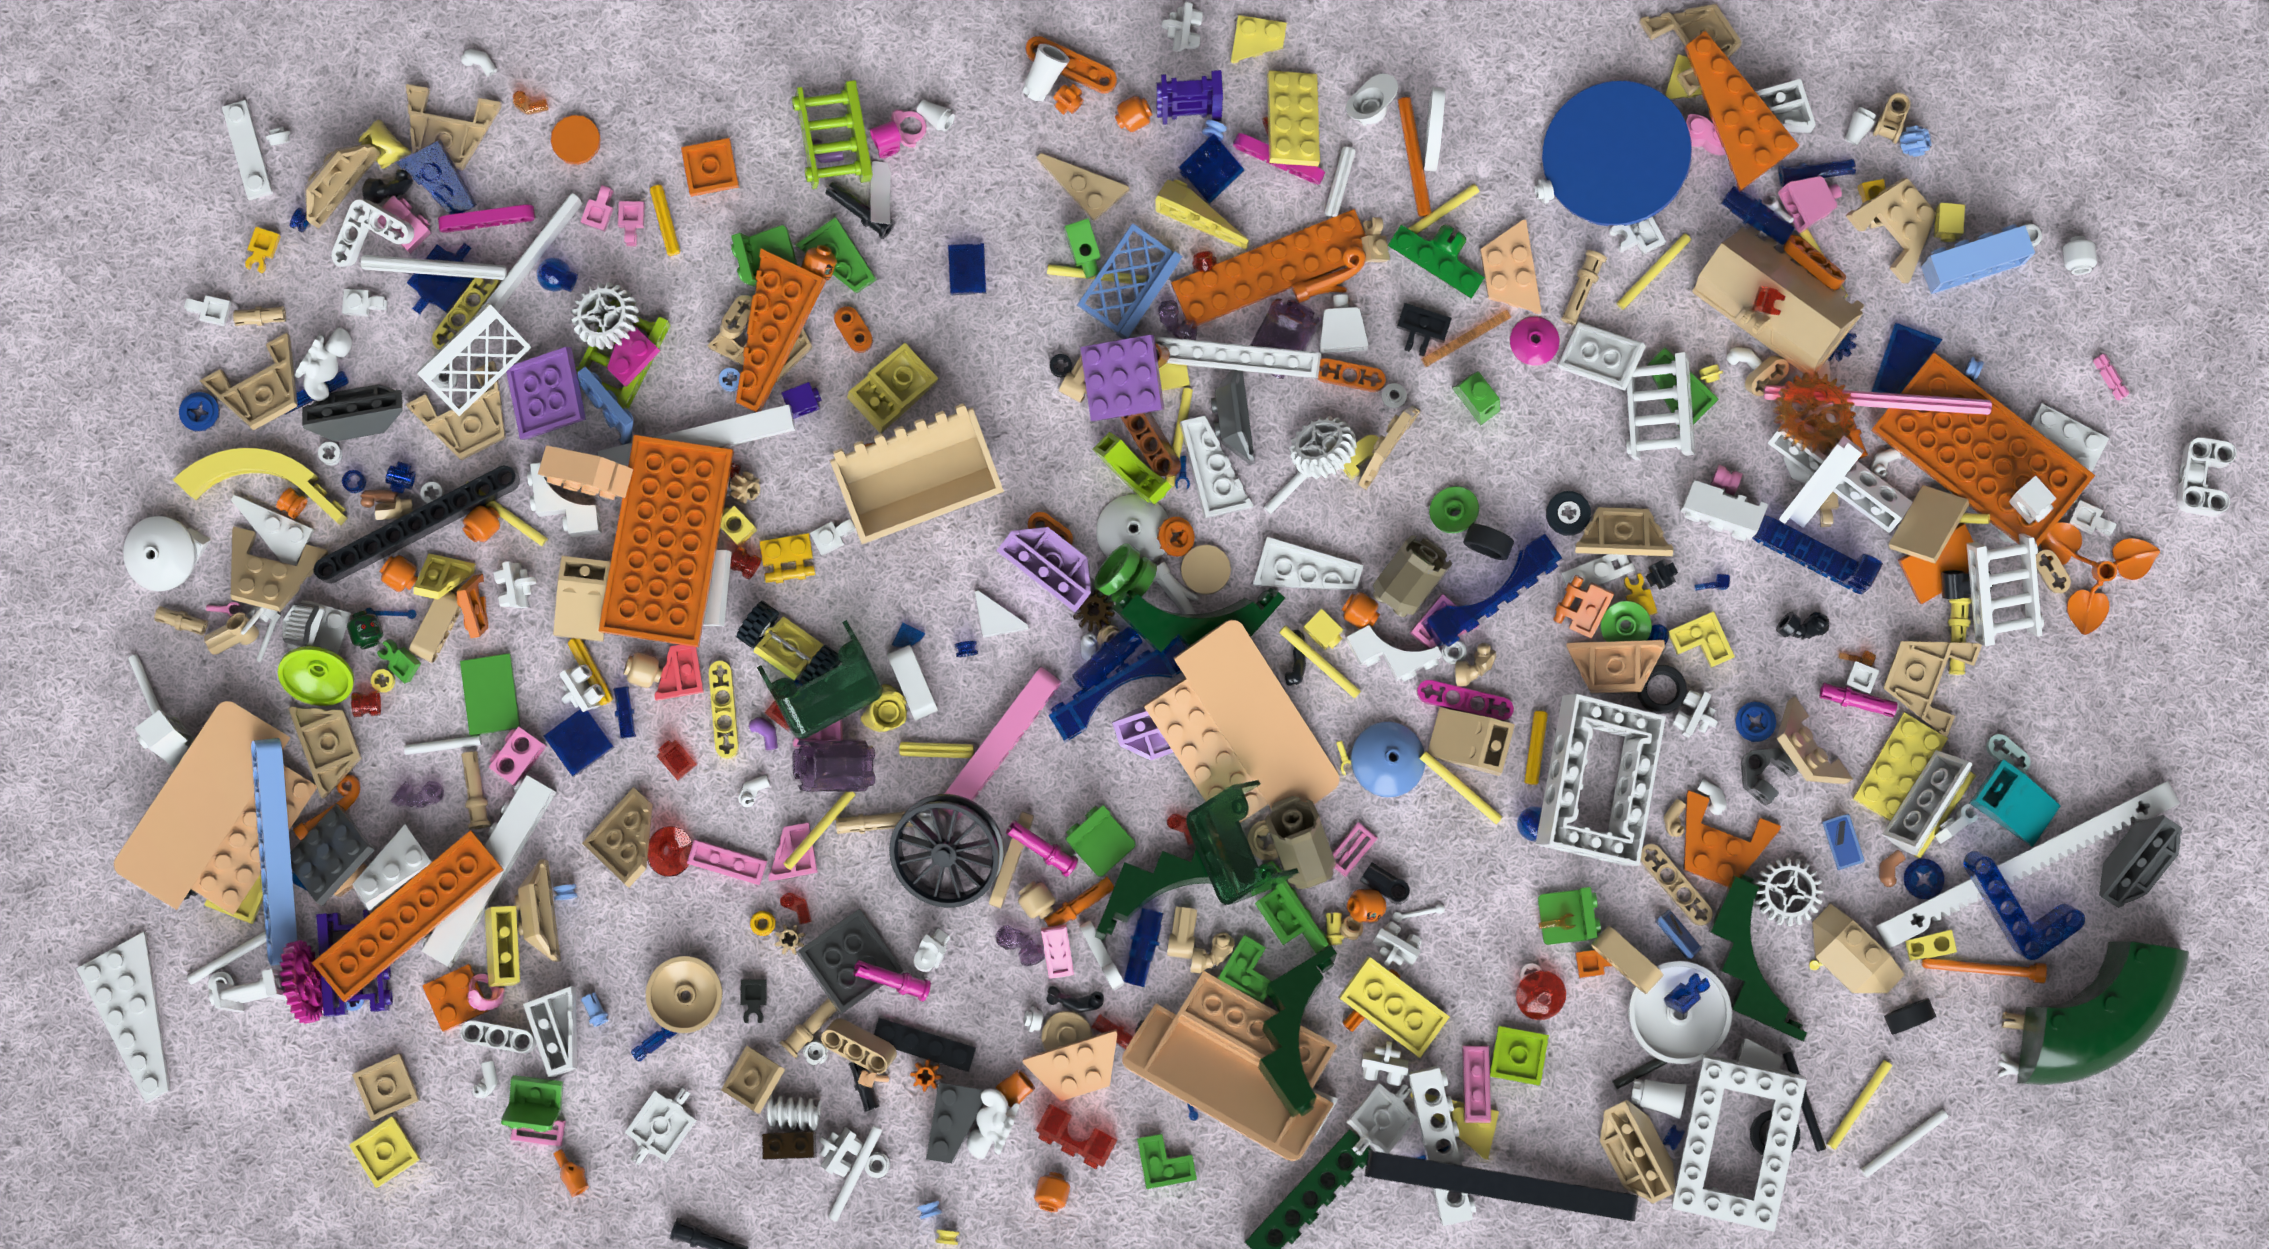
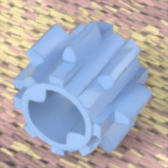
M1918 125L1906 127V131L1901 132L1900 146L1903 153L1909 154V156L1913 155V157L1925 155V151L1930 150L1931 136L1928 129L1922 128V126L1918 127Z

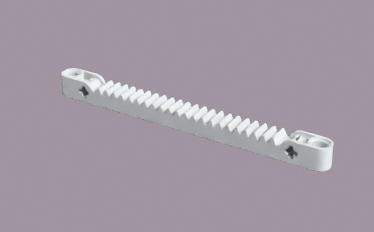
M2166 781L1877 925L1876 928L1887 949L1892 948L1928 929L1931 919L1934 922L1941 920V915L1943 917L1951 915L1950 911L1952 913L1959 911V907L1969 906L1968 902L1970 904L1978 901L1977 898H1985L1987 894H1993L1996 890L2005 888V885H2011L2014 881L2023 879V876H2029L2032 872L2041 870V867H2047L2050 863L2059 861V858H2065L2068 854L2077 852V849H2083L2086 845L2093 844L2095 841L2103 839L2104 836H2109L2113 832L2121 830L2122 827L2131 825V821L2141 822L2173 808L2180 804L2169 781ZM2143 805L2145 809L2138 813L2136 808ZM1913 916H1919L1921 921L1918 922V925L1911 924L1910 921L1913 920Z

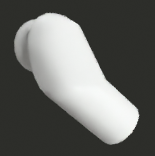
M1893 447L1876 453L1870 466V471L1880 478L1885 477L1888 462L1901 458V454Z
M767 775L746 781L743 784L739 794V802L742 806H752L758 791L770 787Z
M1702 779L1697 790L1710 797L1712 803L1709 807L1710 811L1715 815H1720L1727 806L1724 793L1721 788Z

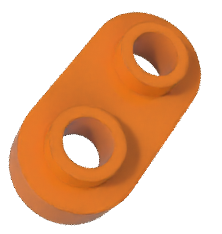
M848 306L837 310L834 321L849 347L857 353L868 351L873 344V338L858 312ZM850 315L851 320L849 322H843V316ZM859 335L864 336V341L861 343L855 341Z
M1036 512L1028 519V529L1036 528V523L1041 521L1045 523V527H1049L1059 536H1063L1069 544H1073V536L1070 530L1047 513Z

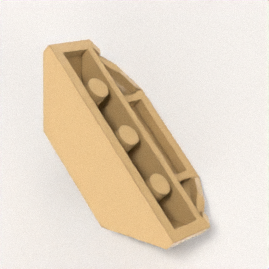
M371 144L341 147L330 152L325 157L324 164L318 171L310 175L308 183L305 185L307 221L319 229L380 156L381 152Z
M542 859L538 861L519 886L518 895H515L516 909L521 912V920H518V930L520 936H524V940L552 961L559 962L561 957L549 861Z
M1829 904L1812 922L1815 958L1851 993H1888L1905 975L1886 950L1852 918L1832 904Z
M1628 1100L1605 1110L1600 1143L1623 1187L1647 1199L1652 1204L1674 1194L1673 1162L1649 1116Z

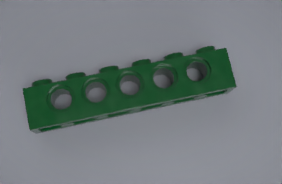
M1349 1129L1244 1243L1251 1249H1282L1287 1242L1292 1245L1302 1234L1299 1229L1305 1223L1310 1226L1320 1215L1317 1210L1323 1204L1327 1207L1337 1197L1334 1192L1340 1185L1345 1188L1355 1176L1351 1173L1358 1166L1361 1169L1366 1166L1368 1151L1373 1150L1367 1146L1362 1155H1358L1357 1151L1354 1152L1353 1147L1360 1138ZM1342 1153H1348L1352 1157V1164L1348 1168H1342L1338 1163V1158ZM1324 1172H1331L1335 1177V1182L1330 1187L1323 1186L1320 1181L1321 1175ZM1309 1190L1314 1191L1317 1195V1202L1312 1206H1308L1303 1202V1195ZM1291 1209L1298 1211L1300 1215L1298 1223L1294 1225L1288 1224L1285 1219L1287 1211ZM1273 1228H1277L1282 1232V1239L1276 1244L1271 1243L1267 1237L1268 1232Z

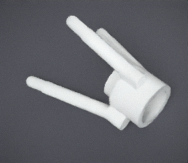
M254 606L246 614L250 620L241 630V634L244 635L258 618L266 623L269 619L271 620L257 656V661L260 662L266 651L275 624L281 616L277 613L278 611Z

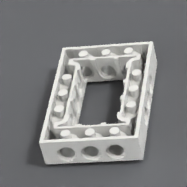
M1579 694L1563 695L1535 845L1623 866H1639L1666 716ZM1592 729L1625 737L1608 832L1590 831L1588 827L1567 825V823L1575 821L1578 817L1579 809H1577L1580 790H1583L1584 786L1582 778L1584 767L1588 764L1586 756L1589 740H1592L1593 736Z
M1703 1054L1675 1193L1673 1195L1672 1209L1775 1231L1806 1086V1077ZM1724 1088L1775 1099L1771 1110L1772 1117L1769 1131L1766 1133L1765 1151L1761 1157L1760 1175L1755 1185V1198L1745 1197L1743 1193L1736 1195L1718 1191L1716 1187H1712V1189L1703 1187Z

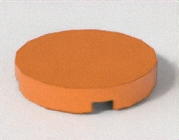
M572 115L565 117L555 125L552 131L551 144L553 151L561 160L568 164L580 165L587 163L600 149L601 137L599 130L590 119L584 116Z

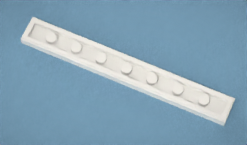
M573 193L569 195L481 309L488 303L497 312L501 309L583 203L579 197ZM467 347L460 353H466Z
M1131 334V335L1129 336V338L1140 337V336H1146V335ZM1154 336L1155 343L1163 344L1169 349L1170 357L1167 362L1169 364L1317 379L1319 375L1321 353ZM1156 348L1157 358H1158V356H1159V351H1158V349Z
M784 405L653 438L724 448L794 431L796 428L791 406ZM632 443L598 451V456L628 467Z

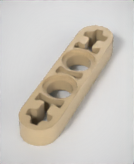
M1022 811L1018 823L1030 831L1034 815ZM1013 837L989 901V905L1000 909L1003 906L1013 878L1012 874L1016 870L1022 853L1021 850L1024 847L1022 843Z
M1648 844L1644 846L1640 862L1694 925L1704 926L1709 923L1713 913L1707 902L1657 845ZM1655 850L1657 853L1654 856L1659 863L1663 859L1666 864L1661 865L1655 872L1652 867H1655L1656 864L1652 860L1648 862L1645 860L1647 855L1645 851L1651 852ZM1669 868L1673 871L1674 879L1672 882L1667 883L1661 879L1660 873L1662 869ZM1680 888H1687L1690 891L1691 897L1689 901L1682 902L1677 898V891ZM1695 898L1699 901L1695 906L1699 910L1705 909L1707 911L1704 915L1706 917L1705 921L1703 919H1695L1694 916L1697 913L1693 907L1689 911L1685 908V906L1693 903Z

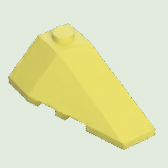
M1167 179L1156 197V212L1247 250L1249 240L1197 194L1187 188L1188 185L1177 179H1174V181Z

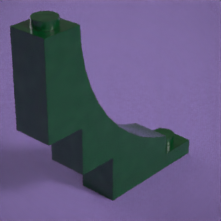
M1269 588L1259 595L1256 604L1244 597L1230 606L1213 612L1179 614L1159 609L1148 603L1137 593L1128 590L1117 598L1116 605L1112 609L1148 644L1162 652L1176 636L1189 647L1228 620L1239 621L1251 637L1285 600V597L1279 591Z
M1201 839L1191 862L1165 851H1162L1153 873L1124 862L1096 930L1095 937L1105 940L1107 934H1113L1117 921L1113 920V918L1127 923L1146 903L1167 891L1193 884H1220L1246 891L1248 884L1253 885L1257 877L1258 871L1254 870L1257 862Z
M1741 874L1739 878L1733 876L1708 931L1731 942L1719 969L1728 975L1742 980L1731 1008L1740 1014L1804 1042L1808 1032L1801 1030L1803 1025L1789 1019L1787 1023L1784 1022L1789 1008L1778 999L1764 980L1753 953L1751 915L1759 887L1754 885V879Z
M1332 945L1268 983L1266 990L1267 995L1277 1007L1279 1013L1264 1021L1262 1031L1276 1050L1260 1059L1258 1068L1292 1118L1298 1114L1304 1116L1313 1110L1317 1097L1306 1078L1299 1050V1031L1306 1006L1322 985L1324 976L1321 972L1324 973L1334 966L1337 952Z

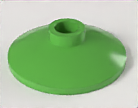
M1454 486L1446 488L1433 498L1429 509L1430 518L1433 524L1443 532L1459 533L1465 531L1476 521L1479 515L1478 500L1470 490L1464 487ZM1454 511H1460L1458 515L1452 516Z
M1620 601L1611 605L1601 620V632L1606 642L1647 641L1651 633L1650 616L1645 608L1636 602ZM1628 620L1631 625L1628 628H1623L1621 622Z

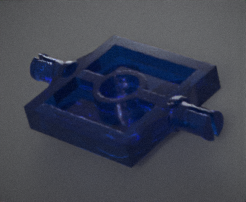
M463 242L462 246L454 254L437 244L426 259L464 262L463 259L472 248ZM414 273L407 281V284L416 290L421 298L412 309L421 315L426 306L431 304L448 314L474 278Z

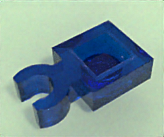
M1695 973L1689 978L1688 984L1680 983L1663 998L1664 1002L1669 1008L1684 1015L1701 999L1699 993L1707 991L1710 983L1706 977L1701 981L1699 974Z

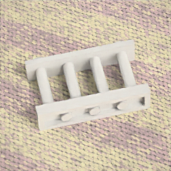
M1685 352L1675 353V361H1672L1670 364L1636 367L1627 386L1630 439L1626 441L1628 454H1631L1634 460H1641L1640 451L1677 447L1678 450L1681 449L1685 456L1695 455L1689 356ZM1670 373L1677 377V385H1673V388L1636 392L1635 377ZM1668 398L1678 400L1679 410H1675V413L1638 416L1637 401ZM1666 423L1680 425V434L1676 435V437L1639 441L1638 426Z
M2019 534V545L1988 550L1985 545L1978 542L1967 543L1975 641L1984 646L1995 645L1994 636H1996V633L2027 628V632L2037 637L2042 636L2044 620L2040 613L2035 556L2038 552V547L2034 537L2027 534ZM2021 555L2022 569L1989 574L1988 563L1990 560ZM2023 579V594L1996 599L1991 598L1990 587L1993 584ZM2025 604L2026 618L1994 624L1992 618L1994 609Z
M275 969L262 971L263 978H260V981L239 986L212 982V989L209 990L210 1002L212 1005L215 1004L217 1009L240 1013L245 1011L243 1005L245 1002L267 997L287 1001L286 996L283 995L285 988L281 985L283 977L280 975V972L282 971Z

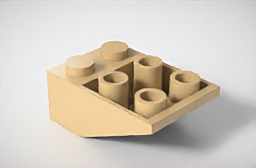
M568 556L561 557L557 583L554 636L604 642L605 633H601L598 630L610 561Z
M1439 707L1427 752L1438 760L1500 776L1503 772L1515 724Z

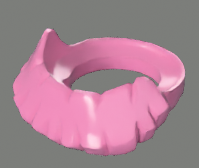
M895 110L891 114V121L894 120L899 130L900 142L904 146L915 147L916 142L921 140L926 133L925 120L916 112ZM914 117L918 119L921 123V131L915 135L903 133L900 124L905 118Z
M475 975L469 983V1004L473 1008L483 1011L499 1007L504 1000L505 990L499 986L490 987L492 991L491 999H485L475 989V983L483 981L488 984V975Z

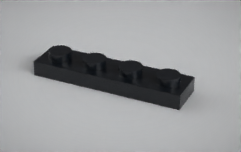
M882 1018L878 1019L874 1032L875 1036L889 1042L898 1051L930 1059V1061L966 1072L970 1071L976 1047Z

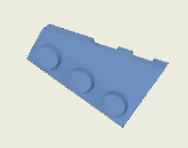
M584 367L578 371L579 386L594 407L603 409L605 422L610 428L616 427L621 434L619 439L621 444L630 443L632 441L634 420L632 414L628 409H623L617 403L618 400L611 390L607 391L602 386V381L595 372L591 373L587 367Z

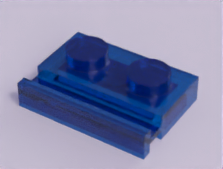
M984 243L948 245L950 295L987 294Z

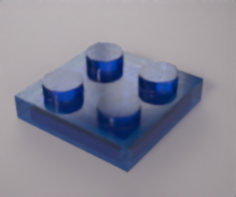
M581 709L543 736L572 777L578 775L615 748L588 710L582 712Z

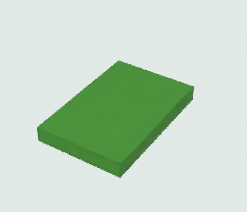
M511 654L460 661L470 736L517 729L518 726L521 728Z

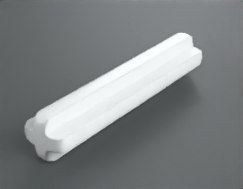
M1344 146L1342 148L1325 209V216L1333 218L1338 216L1355 155V149Z

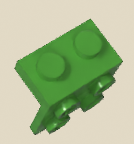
M783 225L750 237L742 233L731 236L733 241L731 250L739 263L737 268L739 278L753 287L757 285L756 273L760 266V249L797 265L788 228Z
M1104 805L1100 808L1097 806L1093 807L1085 815L1087 817L1085 822L1081 825L1078 823L1074 824L1066 832L1069 835L1066 838V842L1099 877L1104 876L1135 848V841L1110 815L1109 810Z
M1591 887L1541 894L1538 897L1543 942L1546 945L1598 938L1597 933H1601L1600 919L1595 918L1594 908L1598 906L1597 896L1595 892H1591Z
M513 1075L510 1084L509 1104L501 1118V1124L512 1129L529 1128L536 1132L552 1130L562 1108L563 1081Z

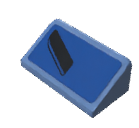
M1849 814L1822 822L1837 870L1865 862Z
M1670 909L1656 919L1658 926L1686 959H1691L1701 950L1700 944Z

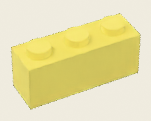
M516 906L490 907L484 911L488 987L514 986L520 982Z

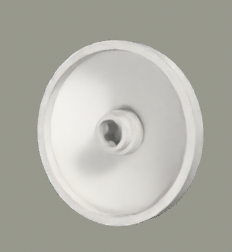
M1686 961L1664 963L1657 966L1664 976L1647 994H1644L1636 986L1634 987L1628 1006L1630 1028L1640 1046L1650 1055L1661 1061L1672 1064H1689L1700 1061L1703 1058V1054L1711 1055L1723 1043L1729 1032L1732 1019L1729 995L1722 982L1711 971L1698 964Z

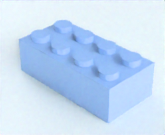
M2016 224L2003 228L2002 233L1993 235V232H1988L1979 236L1977 241L1970 243L1969 239L1956 243L1955 248L1946 250L1945 247L1932 251V255L1927 257L1925 263L1921 266L1930 293L1934 294L2024 265L2035 254L2026 226L2017 227Z

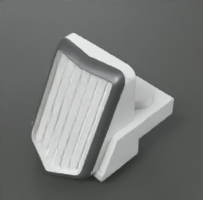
M302 600L301 603H295L282 621L283 641L288 644L287 648L292 650L299 647L315 646L338 654L351 613L312 601Z

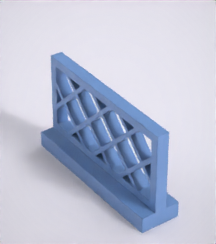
M1132 223L1077 306L1114 331L1118 337L1127 339L1183 256L1176 251H1171ZM1133 231L1141 236L1143 247L1130 249L1128 238ZM1125 244L1126 250L1120 251ZM1158 248L1165 254L1160 262L1150 263L1148 249ZM1144 250L1146 264L1133 266L1131 252ZM1127 253L1129 267L1116 269L1115 257L1118 254ZM1112 265V270L1107 271L1109 266ZM1151 266H1156V268L1152 272ZM1147 267L1148 280L1137 284L1134 269ZM1130 270L1133 284L1120 287L1117 272ZM1113 273L1116 287L1103 290L1101 278L1103 275ZM1097 284H1098V289H1099V290H1098V291H1093V290L1095 289V287L1097 286ZM1143 286L1140 292L1138 293L1137 287ZM1134 288L1135 299L1133 302L1123 304L1120 290ZM1117 291L1119 305L1106 307L1103 293ZM1100 294L1102 308L1092 309L1085 302L1090 295ZM1129 306L1127 311L1124 312V307ZM1120 308L1121 320L1117 326L1108 320L1107 310ZM1099 311H1103L1104 317H1103L1101 314H1099L1098 312H1099Z

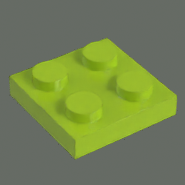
M1498 1026L1490 1077L1541 1086L1549 1035Z

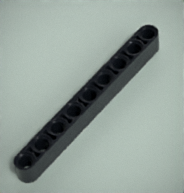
M499 466L319 559L314 565V574L325 583H335L468 515L476 506H485L487 503L514 491L520 484V477L511 467ZM511 473L512 480L508 484H502L501 479L503 475ZM483 485H489V492L484 496H480L479 489ZM462 496H467L466 505L457 507V500ZM438 508H444V516L435 519V511ZM417 519H422L421 528L413 530V522ZM394 531H400L399 539L395 542H391V533ZM373 542H377V550L369 554L368 546ZM349 554H355V561L351 565H346V557ZM332 565L333 571L331 575L324 577V568Z

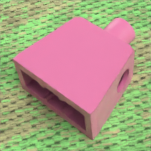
M1821 176L1789 182L1777 192L1788 214L1794 218L1793 224L1798 233H1802L1837 208L1835 199L1840 198L1842 195L1838 184L1828 186L1825 179Z

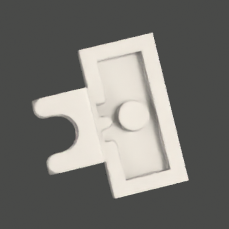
M1653 216L1636 224L1627 226L1614 225L1609 230L1612 236L1622 234L1626 238L1625 241L1621 242L1618 248L1619 252L1630 249L1637 244L1642 255L1666 243Z

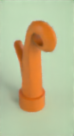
M1350 247L1343 254L1346 268L1309 281H1300L1292 284V290L1297 302L1301 303L1308 300L1309 297L1331 292L1345 293L1347 291L1345 287L1336 285L1355 276L1362 269L1366 259L1364 251L1359 247ZM1352 255H1357L1355 263L1350 261Z
M347 774L336 786L338 792L344 797L335 804L343 807L345 811L356 801L360 793V782L351 774ZM346 782H351L352 784L350 791L343 788ZM334 805L307 822L300 823L293 829L300 841Z

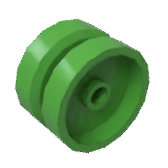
M1125 543L1115 549L1104 561L1095 577L1094 585L1104 595H1111L1112 601L1115 603L1117 598L1128 590L1142 597L1156 576L1157 566L1147 557H1140L1137 549Z

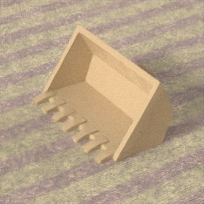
M962 403L955 406L956 414L946 417L945 412L941 411L935 414L937 421L926 424L922 418L914 422L916 428L906 432L904 426H900L894 429L896 434L894 437L885 439L883 434L874 436L875 444L865 447L863 441L853 444L855 451L845 454L843 449L833 452L835 458L830 460L861 544L1004 492L973 407L966 409L965 404Z

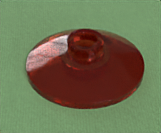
M666 826L658 829L649 839L647 861L651 869L657 874L666 877H673L685 871L689 866L687 861L693 845L690 836L683 829L675 826ZM667 846L668 853L664 855V848Z
M1540 970L1528 974L1521 980L1516 990V1002L1519 1009L1525 1016L1534 1020H1546L1555 1016L1562 1009L1566 1000L1564 983L1556 974L1549 971ZM1541 995H1547L1545 1001H1539Z

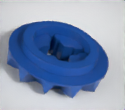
M195 392L185 397L181 402L179 417L183 425L195 432L206 431L214 426L217 418H219V406L211 395L204 392ZM202 405V409L206 411L208 415H201L200 418L197 420V415L190 410H198Z
M1761 702L1745 704L1739 709L1735 718L1736 730L1742 738L1751 742H1761L1768 739L1776 727L1774 712L1769 706ZM1762 714L1759 721L1762 728L1756 726L1749 730L1751 724L1749 717L1756 718Z

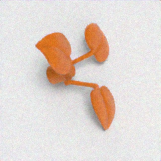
M2061 522L2057 523L2041 542L2042 550L2053 551L2062 565L2066 564L2072 556L2092 566L2091 573L2094 579L2097 580V583L2091 588L2090 592L2087 590L2074 592L2067 602L2069 618L2079 632L2086 635L2096 630L2109 612L2108 597L2102 593H2095V591L2103 585L2104 581L2113 580L2117 575V570L2125 579L2137 580L2142 578L2152 567L2160 550L2144 540L2128 538L2119 541L2113 547L2112 555L2116 560L2115 562L2092 561L2075 553L2082 545L2080 531L2072 524Z

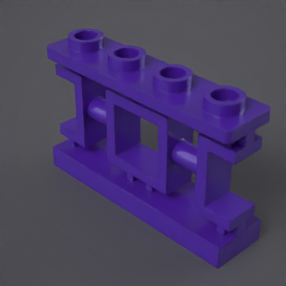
M1221 70L1211 71V79H1207V76H1202V80L1177 81V78H1171V81H1167L1166 74H1161V82H1156L1157 118H1162L1163 125H1168V117H1172V120L1177 119V116L1202 115V118L1211 115L1213 121H1222L1223 85Z
M363 910V919L370 914L367 910ZM340 913L316 914L319 956L334 945L332 922L336 932H349L359 923L342 925ZM390 966L377 976L379 1003L376 993L363 994V988L347 1002L370 1000L371 1012L389 1011V1005L393 1004L392 990H388L387 979H391ZM321 975L324 1016L348 1015L347 1003L343 1002L339 997L338 1007L337 993Z

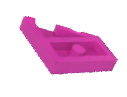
M633 323L632 325L636 331L629 330L627 334L630 336V339L623 337L621 339L622 346L615 344L607 369L626 387L661 351Z

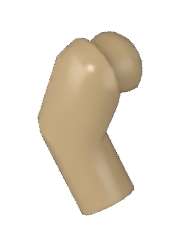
M1677 798L1663 818L1666 831L1672 837H1679L1684 833V826H1681L1679 815L1685 809L1686 804Z

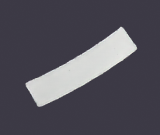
M872 161L873 176L871 178L870 191L871 222L890 224L891 172L888 163Z

